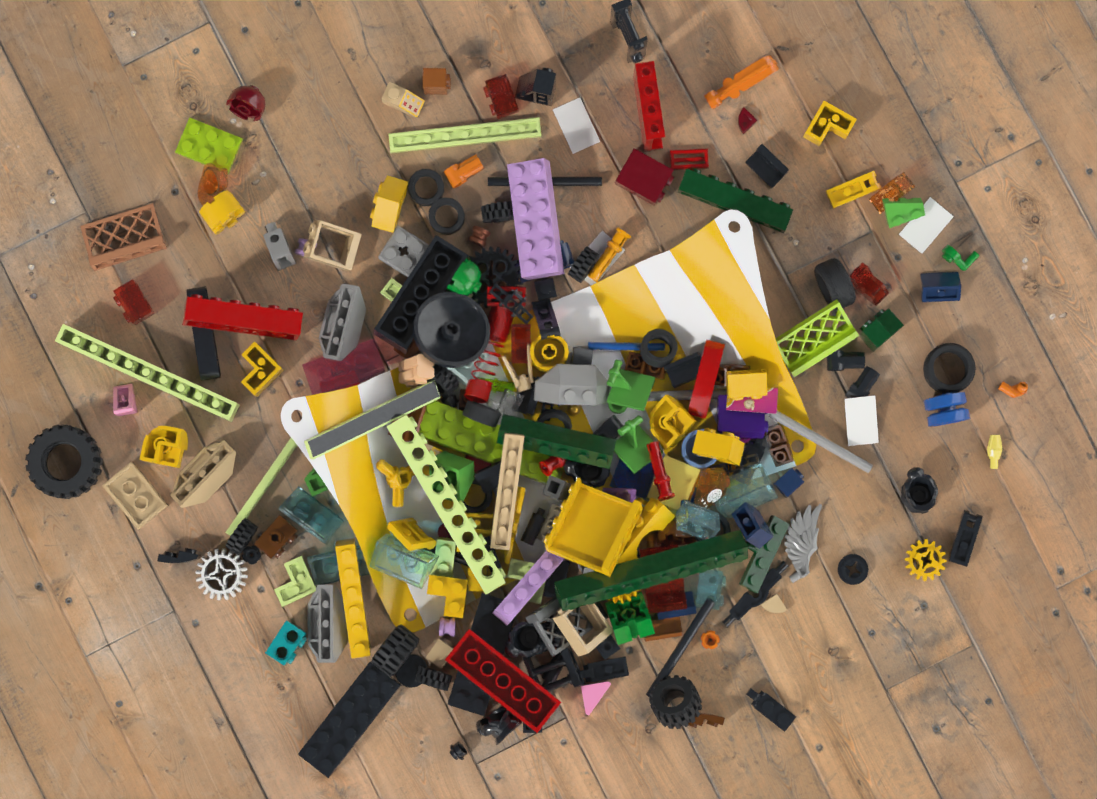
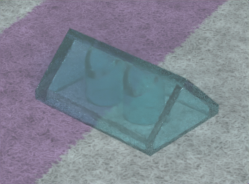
M762 463L709 486L711 491L715 489L722 491L721 497L714 503L719 513L727 520L733 518L732 513L745 502L756 508L778 498Z
M299 486L278 508L326 545L344 522L342 518Z
M386 534L376 542L369 566L422 589L439 555L425 549L409 551L396 537Z
M356 545L360 576L369 575L360 545ZM336 550L307 557L316 587L317 585L340 581Z

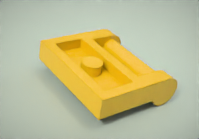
M414 518L390 521L388 523L387 529L409 551L422 548L431 550L436 546V540L429 537L417 525V521Z

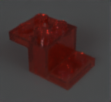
M678 544L640 549V557L677 548ZM684 578L645 589L649 614L687 609Z

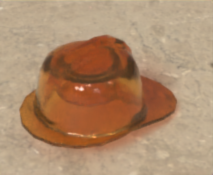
M212 163L204 166L198 186V198L202 206L207 202L211 203L214 201L213 197L227 189L228 170L226 168L216 167Z

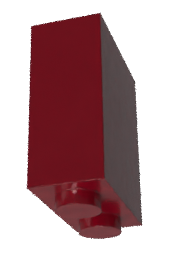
M633 148L615 180V185L655 206L657 202L661 203L666 193L663 190L666 185L670 187L675 178L672 175L674 170Z

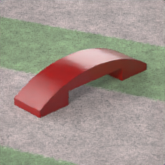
M706 340L688 408L690 415L706 419L725 344Z

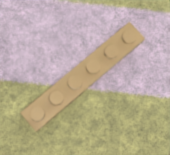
M504 434L490 548L510 550L524 435Z

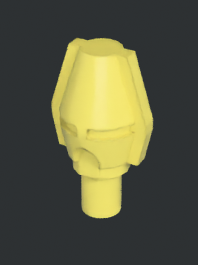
M990 435L987 453L991 469H998V459H1000L1002 453L1000 435Z

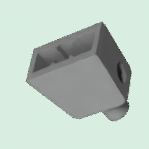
M275 222L265 225L267 233L263 237L278 271L295 265V259L282 229H277Z

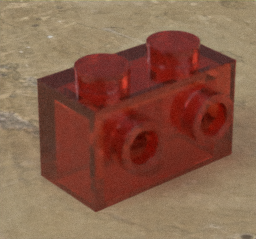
M134 279L113 290L116 295L113 298L119 307L122 305L125 310L123 316L128 323L132 322V324L137 325L155 314Z

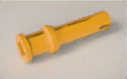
M619 227L616 228L617 232L612 239L607 241L605 251L587 275L596 282H598L614 256L622 251V246L627 239L631 238L628 233Z

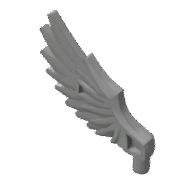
M821 504L814 509L812 514L811 505H808L803 519L800 511H797L796 522L793 518L790 519L791 527L789 526L787 529L789 535L786 534L784 536L787 540L784 544L787 547L785 552L788 553V557L792 560L796 570L794 574L789 576L792 583L806 577L810 573V557L818 549L817 535L819 528H816V524L822 507Z

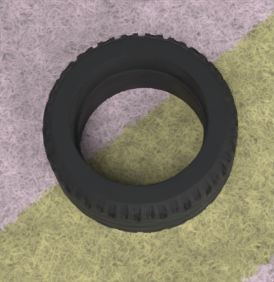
M831 258L815 267V278L827 304L837 299L842 308H845L855 302L856 294L852 281L845 267L838 259Z
M945 343L934 348L927 355L923 365L926 382L932 389L942 394L958 393L967 388L973 381L976 370L975 361L971 353L965 347L955 343ZM953 353L961 358L965 366V374L960 382L954 385H947L938 380L934 373V362L939 355Z

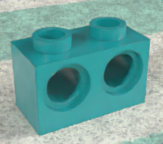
M286 620L265 654L284 666L288 663L291 665L297 656L295 651L298 647L302 648L308 639L305 637L307 632ZM292 630L298 633V639L294 642L288 638V634ZM280 647L287 649V656L284 658L278 656L277 652Z

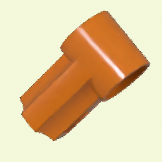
M475 154L460 164L457 163L450 166L443 173L454 189L464 184L468 178L482 171L484 167Z

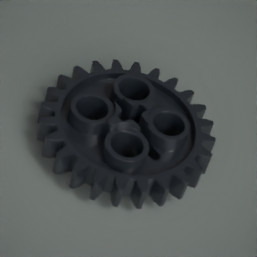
M492 246L489 247V252L482 248V254L475 251V258L469 256L470 260L478 268L481 264H486L487 270L481 274L479 282H485L487 286L499 285L502 281L506 283V286L523 285L519 281V278H521V274H518L521 271L520 267H516L519 260L512 261L514 254L507 256L508 250L505 249L501 253L500 247H497L496 251H494ZM492 260H493V262H494V264H493V270H492L491 265H490V262H491ZM504 262L506 268L500 273L497 267L500 263ZM492 273L496 275V279H493V282L489 280V276H492ZM479 289L477 293H471L473 294L471 299L474 301L478 299L477 303L479 305L484 302V307L488 308L487 290L482 293Z

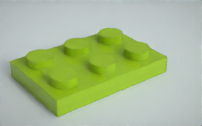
M189 117L175 153L229 174L243 139Z

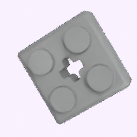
M397 226L378 258L406 277H409L429 244L402 227ZM408 248L407 251L409 254H404L403 257L400 256V249Z

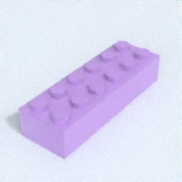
M541 158L507 164L521 278L531 280L564 274L550 161Z

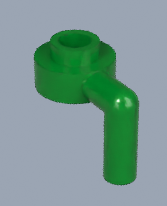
M947 244L942 249V257L948 263H955L962 271H966L980 256L976 251H973L963 261L960 254Z

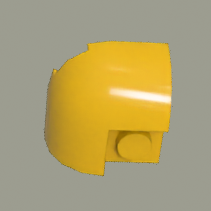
M665 395L649 414L651 415L650 431L666 449H670L687 436L686 433L697 422L686 410L687 407L671 395Z
M169 426L154 428L144 438L139 460L180 468L183 452L188 449L186 431Z

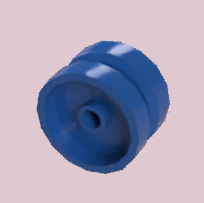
M965 392L946 393L923 400L926 411L938 410V413L930 414L927 417L928 427L971 419L969 409H956L957 406L964 405L967 402Z

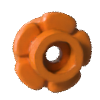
M712 630L701 635L702 646L706 649H715L720 642L719 635L715 634V631Z

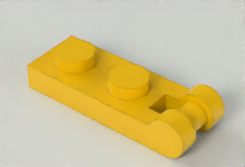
M875 171L826 190L832 208L835 209L882 189L880 183H877L875 178ZM869 181L871 186L866 188L864 182Z

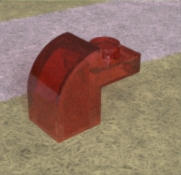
M863 262L849 275L853 286L875 306L889 294L884 283L873 276L869 267Z
M511 324L512 364H528L527 344L531 345V325Z

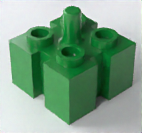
M642 591L637 593V597L631 596V601L624 600L623 604L620 600L616 604L613 600L605 603L618 645L633 641L632 638L635 639L638 635L640 638L655 634Z

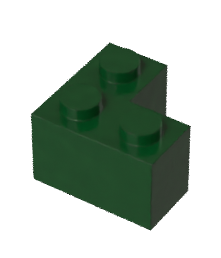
M889 308L886 311L881 309L874 315L876 319L873 322L870 319L860 328L862 332L859 334V337L872 352L904 326Z

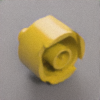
M229 190L213 197L214 201L211 203L207 202L199 211L201 217L215 235L222 232L225 227L231 228L238 222L236 219L245 213L243 207Z
M539 335L531 344L530 356L532 363L541 372L546 373L556 364H566L568 360V345L561 336L555 337L552 335L548 336L547 339L541 340ZM547 349H551L555 354L547 357V354H544V352H547Z

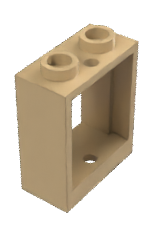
M321 220L313 221L308 230L310 235L303 248V257L344 271H351L362 234ZM321 228L347 237L340 262L314 254Z
M595 603L580 606L595 629V632L585 641L582 640L567 618V615L573 610L562 611L560 607L557 610L558 614L552 618L578 656L590 653L614 632Z

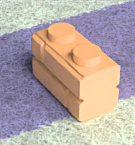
M417 354L400 361L399 383L406 384L408 388H415L418 384H427V380L434 377V368L432 367L434 363L423 354Z

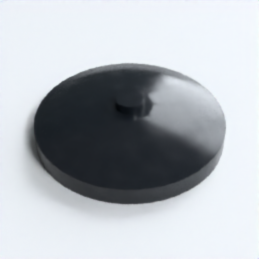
M443 292L431 296L420 306L413 321V336L421 353L431 362L447 368H459L471 364L484 352L490 337V326L484 310L473 299L456 292Z

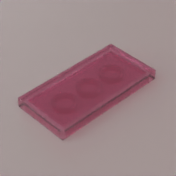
M374 338L358 344L342 361L321 357L302 364L312 395L344 389L386 372Z

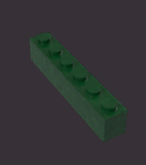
M686 168L677 193L724 211L738 210L745 214L752 222L781 233L786 231L793 213V209L790 208L789 204L784 202L775 203L771 197L754 195L755 192L750 189L744 188V190L736 188L737 185L732 182L726 181V183H723L714 175L709 174L705 176L698 169L691 168L689 170Z
M506 414L502 416L497 444L503 445L505 433L524 435L523 450L607 469L611 467L616 439Z

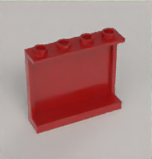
M654 61L636 63L633 81L644 152L663 149L662 138L665 137L655 64Z

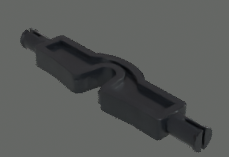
M784 561L776 569L771 568L767 572L758 591L759 596L757 598L745 592L729 610L730 615L722 621L725 624L730 619L725 625L727 628L735 620H740L751 608L759 606L766 600L769 590L782 578L780 574L789 567L786 564L781 569L785 564Z

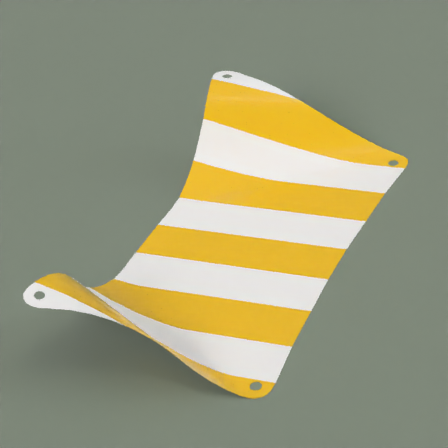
M738 210L723 212L694 235L664 253L643 260L587 288L551 302L560 335L569 345V364L574 346L588 349V342L642 343L644 336L654 329L666 330L675 337L678 350L671 363L696 352L703 355L706 340L725 344L720 364L748 365L750 370L765 369L767 373V388H778L777 411L813 431L796 386L784 364L771 326L757 262L752 226L745 214ZM731 221L738 222L741 227L740 231L736 233L731 232L728 228ZM533 310L528 311L532 316H534ZM526 313L522 314L525 320L529 318ZM535 316L531 318L528 324L522 322L518 317H514L506 340L507 342L499 343L504 345V348L492 344H487L485 348L487 351L505 356L507 361L511 362L517 376L522 374L528 375L527 344L531 345L540 335ZM654 339V340H651L649 343H665V342L662 341V340H659V339ZM665 343V351L649 352L656 357H666L670 352V348ZM547 349V352H544V354H547V357H551L554 352L551 349ZM593 350L591 365H595L608 381L610 376L608 373L613 368L615 360L622 361L623 364L620 369L624 370L629 351L640 354V350ZM489 354L487 361L497 363L499 366L496 367L485 363L482 370L495 373L496 376L484 372L479 373L477 378L493 383L488 403L480 404L501 412L498 425L501 424L503 414L537 421L543 404L539 401L537 402L533 417L513 411L512 405L517 392L514 382L502 357ZM532 363L533 377H542L545 373L536 369ZM399 367L356 386L293 398L282 407L281 422L286 432L307 457L342 509L362 549L372 581L392 623L396 627L402 624L409 631L417 632L440 620V617H445L446 597L427 594L429 575L414 573L416 553H430L421 550L409 551L387 529L390 521L414 518L417 521V525L429 537L437 541V537H439L438 528L443 524V521L415 475L412 477L407 489H404L403 507H394L392 505L393 488H390L387 484L386 476L376 468V463L380 459H384L391 466L399 468L402 466L407 467L409 464L394 438L388 435L389 430L386 426L390 425L391 422L314 460L310 459L304 443L305 440L409 391L411 388L406 387V384L399 383L400 371ZM666 372L664 380L655 378L651 392L693 390L696 379L674 388ZM460 382L459 387L453 393L457 399L460 396V389H467V386ZM714 385V389H727V386ZM440 396V399L436 401L442 403L441 398L443 397ZM718 399L710 400L706 419L691 415L697 422L686 433L687 435L695 430L704 428L716 430L715 433H717ZM679 400L687 407L686 410L688 411L691 400ZM647 401L644 411L627 407L621 414L611 412L608 403L596 406L579 405L580 413L576 416L568 414V405H560L558 407V404H554L553 409L561 410L569 416L572 430L593 434L613 415L623 425H625L626 421L633 420L639 415L643 419L639 426L654 442L658 441L650 431L651 415L649 414L659 401ZM458 402V403H456V404H457V407H455V408L459 410V402ZM545 404V408L550 409L551 406ZM294 410L302 412L301 421L294 422L291 419V414ZM770 413L765 414V421H768V427L779 423L768 417ZM550 418V422L544 421L545 424L565 428L563 422L558 418ZM783 425L790 447L793 441L800 440L804 444L803 450L801 452H794L791 448L794 461L775 467L769 452L770 447L765 437L762 446L766 448L752 480L798 466L808 461L815 454L816 443ZM427 440V444L434 446L442 451H446L463 458L466 455L456 450L450 449L448 447ZM683 440L670 449H666L659 442V447L663 451L662 458L667 455L685 463L681 455ZM614 452L610 476L607 478L604 486L595 489L603 491V488L636 489V500L639 497L648 502L649 499L646 497L655 479L652 463L650 462L634 474ZM716 460V462L713 465H717L722 462ZM424 465L422 468V472L426 476L430 475L428 465ZM709 467L700 469L686 505L708 497L709 493L715 489L724 491L741 483L730 479L733 472L729 473V476L724 474L713 478L711 477ZM715 468L714 473L720 472V468ZM563 470L561 480L570 484L575 483L572 476L567 475ZM519 475L518 487L526 488L511 558L536 563L546 551L544 542L536 539L534 545L531 546L520 541L532 514L537 513L539 507L546 510L543 516L546 518L552 504L561 507L562 502L543 494L545 484ZM471 484L464 499L467 505L477 507L483 503L485 493L481 486ZM497 488L492 490V501L489 507L480 513L494 514ZM444 499L442 506L445 509H450L453 507V502ZM457 515L452 518V523L457 526ZM477 533V535L482 534L484 538L488 536L491 538L489 533ZM476 548V552H472V556L475 559H480L483 556V551ZM495 549L500 565L507 576L510 565L505 564L504 550ZM455 562L452 578L468 580V568L470 567ZM485 565L483 568H488V576H489V575H491L492 573L490 572L489 566H488V565ZM506 577L504 578L506 583L502 586H505L517 579ZM467 588L465 605L480 598L484 591L468 592ZM412 608L416 611V619L413 621L405 619L404 613L407 609Z

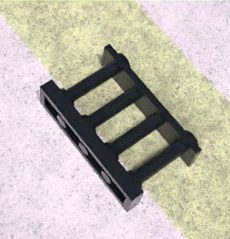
M622 0L611 5L610 23L613 29L618 27L624 36L628 46L627 62L635 64L644 59L648 39L647 36L639 38L631 19V0Z
M550 622L542 623L548 630ZM554 624L553 633L561 635V630ZM553 638L552 644L554 648L559 647L560 639ZM571 645L561 651L562 655L559 659L534 668L531 657H522L529 676L538 684H540L537 675L560 666L567 667L569 674L566 677L542 686L548 692L567 684L573 685L574 688L585 685Z

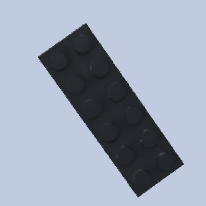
M436 235L374 328L373 334L406 354L415 341L413 321L418 309L431 296L447 292L446 289L449 284H452L454 274L462 262H465L466 258L468 259V254Z
M482 593L471 630L504 655L505 644L508 642L515 617L506 626L493 614L503 599ZM457 671L447 705L485 716L490 695L461 672Z
M372 661L367 664L298 753L300 757L327 778L334 773L401 687L399 682L386 675L372 664Z

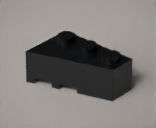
M542 68V70L536 69L520 76L515 99L552 106L556 89V73L552 69Z

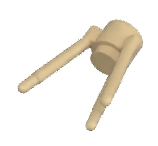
M527 344L528 377H526V374L517 376L511 362L507 361L505 356H502L517 393L532 389L531 383H534L530 344Z

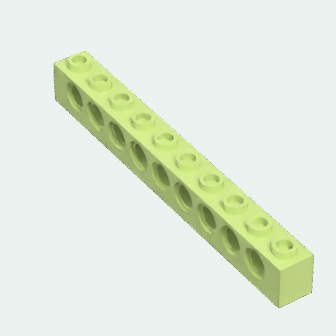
M65 324L62 325L55 339V342L230 422L233 421L240 406L232 400Z
M405 415L386 427L484 593L488 594L505 584L504 578L507 576L501 567H496L494 562L497 559L493 552L486 550L484 545L487 542L483 535H477L474 529L477 525L473 518H467L465 514L467 508L463 501L460 500L458 502L454 496L457 494V491L452 483L448 485L444 479L448 476L442 466L440 468L437 467L435 461L438 459L434 452L427 450L425 444L428 442L424 435L417 433L415 428L418 425L412 416L408 418ZM405 431L413 432L414 439L411 442L403 440L402 435ZM417 447L422 448L424 451V455L420 459H416L412 455L413 450ZM426 464H430L434 468V472L429 476L424 475L422 472V468ZM440 481L443 483L444 488L441 492L433 491L432 485L434 482ZM445 498H451L453 500V507L445 509L442 506V501ZM455 515L463 517V523L460 526H455L452 523V518ZM467 531L473 534V540L468 543L462 540L463 533ZM476 548L483 551V556L480 559L472 557V551ZM485 565H490L493 568V572L489 576L482 574V568Z

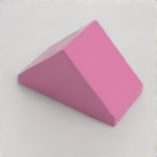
M132 384L113 387V412L115 415L123 416L137 413Z
M606 681L581 686L585 713L587 715H590L611 685L610 682Z

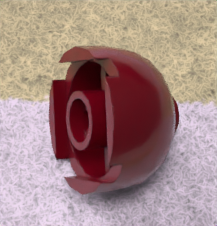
M253 85L235 88L226 102V105H230L229 110L243 120H248V117L254 118L253 121L260 120L266 107L264 96Z

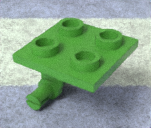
M615 360L613 368L608 373L610 376L607 385L612 388L607 402L644 411L655 382V377L620 369L623 364L622 361Z
M639 415L633 420L626 421L625 425L617 430L621 437L616 440L614 452L634 474L651 462L647 444L654 442L639 426L643 422L642 417Z

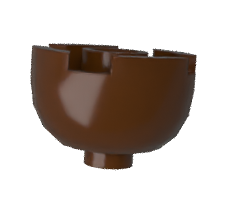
M677 515L667 524L663 531L657 530V545L661 544L662 549L670 550L677 548L678 545L696 542L694 528L691 523Z

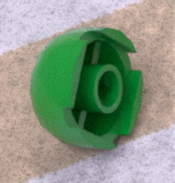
M466 258L465 262H462L454 274L452 284H449L446 290L469 296L472 292L477 293L482 285L479 282L481 271L478 266Z

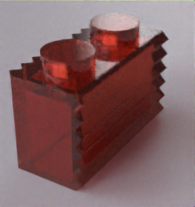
M507 74L485 81L486 86L483 87L486 98L490 97L492 104L489 107L492 116L496 115L497 119H501L519 112Z

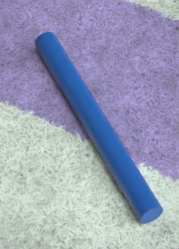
M588 342V349L640 350L641 343ZM648 343V350L665 351V343Z

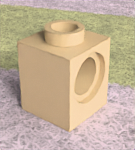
M446 638L443 640L438 639L426 656V659L442 669L447 662L445 658L453 650L454 644Z

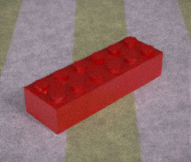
M191 294V297H187L185 301L182 322L184 326L297 341L301 334L303 312H299L297 308L282 310L276 305H268L267 308L260 307L259 303L249 302V305L241 304L239 300L224 302L218 297H210L209 300L202 299L203 296Z
M468 629L445 658L449 664L536 733L539 732L561 704L560 700L470 629Z

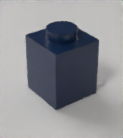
M791 468L774 483V486L787 498L804 483V476L797 468L795 470Z

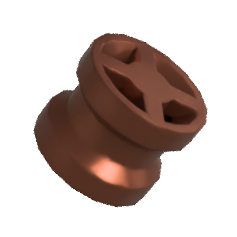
M473 226V233L468 237V240L476 245L485 247L486 239L490 237L491 232L481 227Z

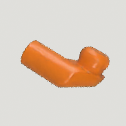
M1002 381L998 389L1008 396L1015 398L1024 395L1027 392L1028 385L1025 382H1020L1010 386Z

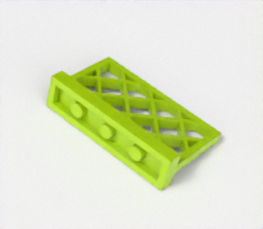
M836 299L775 339L777 345L785 340H789L787 347H779L778 345V348L787 368L796 377L859 335ZM837 307L836 316H830V311ZM821 319L819 326H812L814 321ZM827 320H833L831 327H824ZM839 321L846 322L840 327L836 328ZM805 330L803 337L796 336L797 332ZM810 331H817L815 338L808 337ZM822 331L829 332V334L820 338ZM794 341H801L799 348H792ZM806 342H813V344L804 349ZM790 352L796 353V355L787 360Z

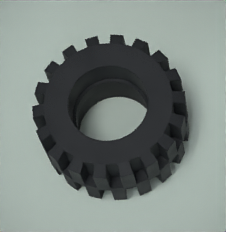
M402 624L397 626L374 654L371 663L389 677L393 676L417 647L420 638Z
M674 675V678L667 676L666 680L663 681L661 679L659 681L660 684H655L653 687L654 691L650 692V706L657 720L664 727L681 729V726L687 727L689 726L688 723L696 721L695 717H699V710H702V701L691 680H687L684 676L680 678L679 675ZM684 698L679 705L668 707V704L673 699Z

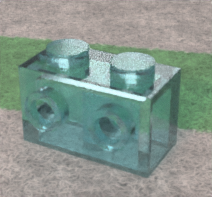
M685 501L676 512L677 530L704 540L715 537L720 531L719 513Z
M707 570L698 574L696 608H701L707 598L716 602L712 608L713 610H719V606L723 607L724 595H721V587H725L726 576H723V571Z

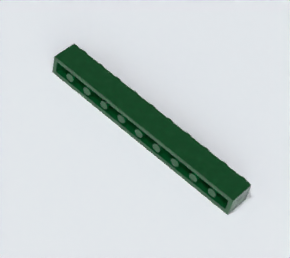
M741 530L733 531L616 564L611 577L597 571H592L556 581V596L562 611L573 610L587 604L590 605L640 589H647L661 583H668L672 580L703 573L714 568H721L728 564L742 562L748 559V546Z

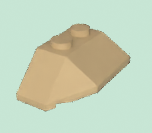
M225 440L204 447L177 475L174 489L170 496L182 508L206 502L233 474L236 451Z

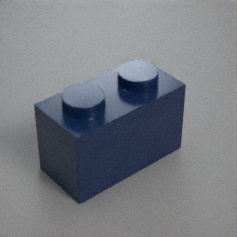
M747 502L743 503L732 513L745 540L760 549L774 537L759 510Z

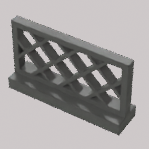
M557 596L525 617L529 624L533 623L552 656L557 655L570 645L562 632L561 635L553 633L554 624L556 623L552 618L556 616L557 610L561 607ZM600 601L595 602L604 618H609ZM577 607L576 613L571 611L568 615L575 616L573 627L579 636L582 637L592 630L593 626L585 615L580 614L581 608ZM580 618L587 620L585 629L579 628ZM541 622H550L549 632L543 629L540 624ZM553 637L560 639L557 649L552 644Z

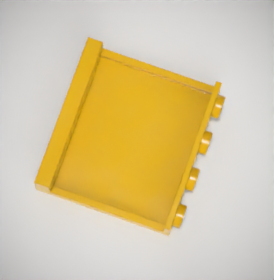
M577 478L576 482L570 486L567 500L564 499L561 504L559 516H556L553 520L551 532L545 536L544 544L546 550L611 577L643 511L642 503L634 500L633 503L582 484L581 479Z

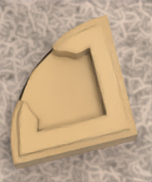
M777 594L760 604L771 613L787 611V608Z

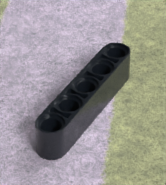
M206 286L186 290L187 297H191V294L203 296L202 299H209ZM192 327L201 381L221 378L214 329Z

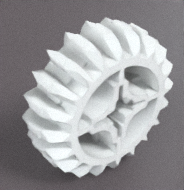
M225 548L222 549L221 554L218 549H215L214 556L209 551L207 552L209 559L204 556L201 558L205 564H197V566L202 567V571L196 570L195 572L196 574H201V577L196 578V581L203 582L198 586L199 589L206 587L203 592L205 595L211 591V599L216 594L217 600H221L222 595H224L225 600H229V593L232 597H236L235 589L238 592H242V589L238 587L239 584L246 586V583L241 581L242 578H248V575H242L243 571L248 570L247 567L241 568L245 561L241 560L238 562L237 560L240 558V555H235L233 558L234 552L231 550L226 555L227 550ZM221 558L230 560L236 568L226 569ZM216 560L215 571L207 575L208 567ZM220 569H223V572H231L224 575L223 580H221V577H213L220 573ZM237 574L235 583L228 589V578ZM216 579L219 581L222 591L214 589L208 580Z

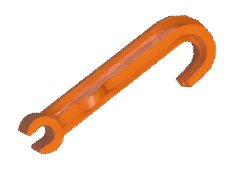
M771 55L765 56L735 74L734 79L725 78L723 80V87L717 91L712 90L708 92L704 97L713 109L720 106L722 101L729 96L736 99L740 96V90H748L779 70L777 62Z

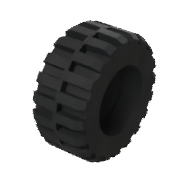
M54 425L50 429L42 430V434H37L33 438L35 441L33 444H29L28 449L30 451L25 457L28 465H25L26 471L30 474L28 476L30 481L35 484L38 490L55 498L70 499L72 497H79L84 492L87 493L91 490L90 487L97 483V477L102 472L100 469L101 464H103V458L100 457L102 452L100 447L97 446L95 439L87 432L70 425ZM60 444L74 446L81 455V467L78 473L68 480L56 479L50 474L47 467L50 452Z

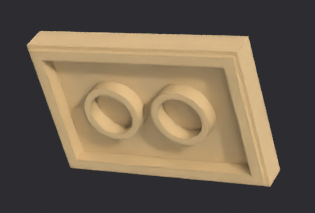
M133 461L102 485L138 530L169 506Z

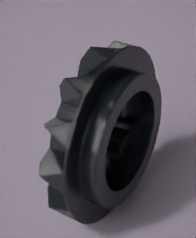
M849 554L841 559L837 571L840 579L846 584L857 585L866 579L869 568L863 557L857 554ZM857 562L856 569L861 573H853L849 577L850 570L845 566H853Z

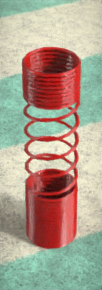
M500 306L491 307L488 316L490 326L489 340L494 342L488 341V344L504 348V345L499 343L507 342L506 340L514 317H511L512 312L509 309ZM484 350L483 352L491 354L496 357H502L500 354L495 352H490L487 350ZM479 357L480 360L474 362L478 370L471 372L475 379L469 380L464 396L477 403H488L493 383L477 378L473 375V372L481 371L496 376L491 371L480 369L476 366V363L485 362L496 367L499 365Z

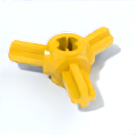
M380 459L376 463V468L386 476L387 484L390 488H393L392 505L394 507H403L404 489H407L415 474L410 465L400 468L397 466L393 467L384 459Z

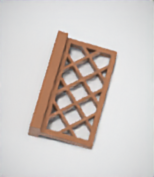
M153 203L80 226L89 256L88 260L94 271L167 249ZM151 210L152 217L149 222L141 219L143 212ZM126 217L135 219L131 227L122 224ZM138 221L146 224L142 233L134 230ZM113 222L117 224L112 233L104 230L107 223ZM120 226L129 230L124 239L116 236ZM152 227L157 230L158 236L150 238L146 236V233ZM95 228L99 231L95 238L92 239L87 236L86 230ZM102 232L110 236L105 245L97 241ZM132 232L140 236L136 243L127 241ZM113 238L122 242L119 248L112 249L109 247ZM95 244L104 247L100 254L93 256L92 249Z

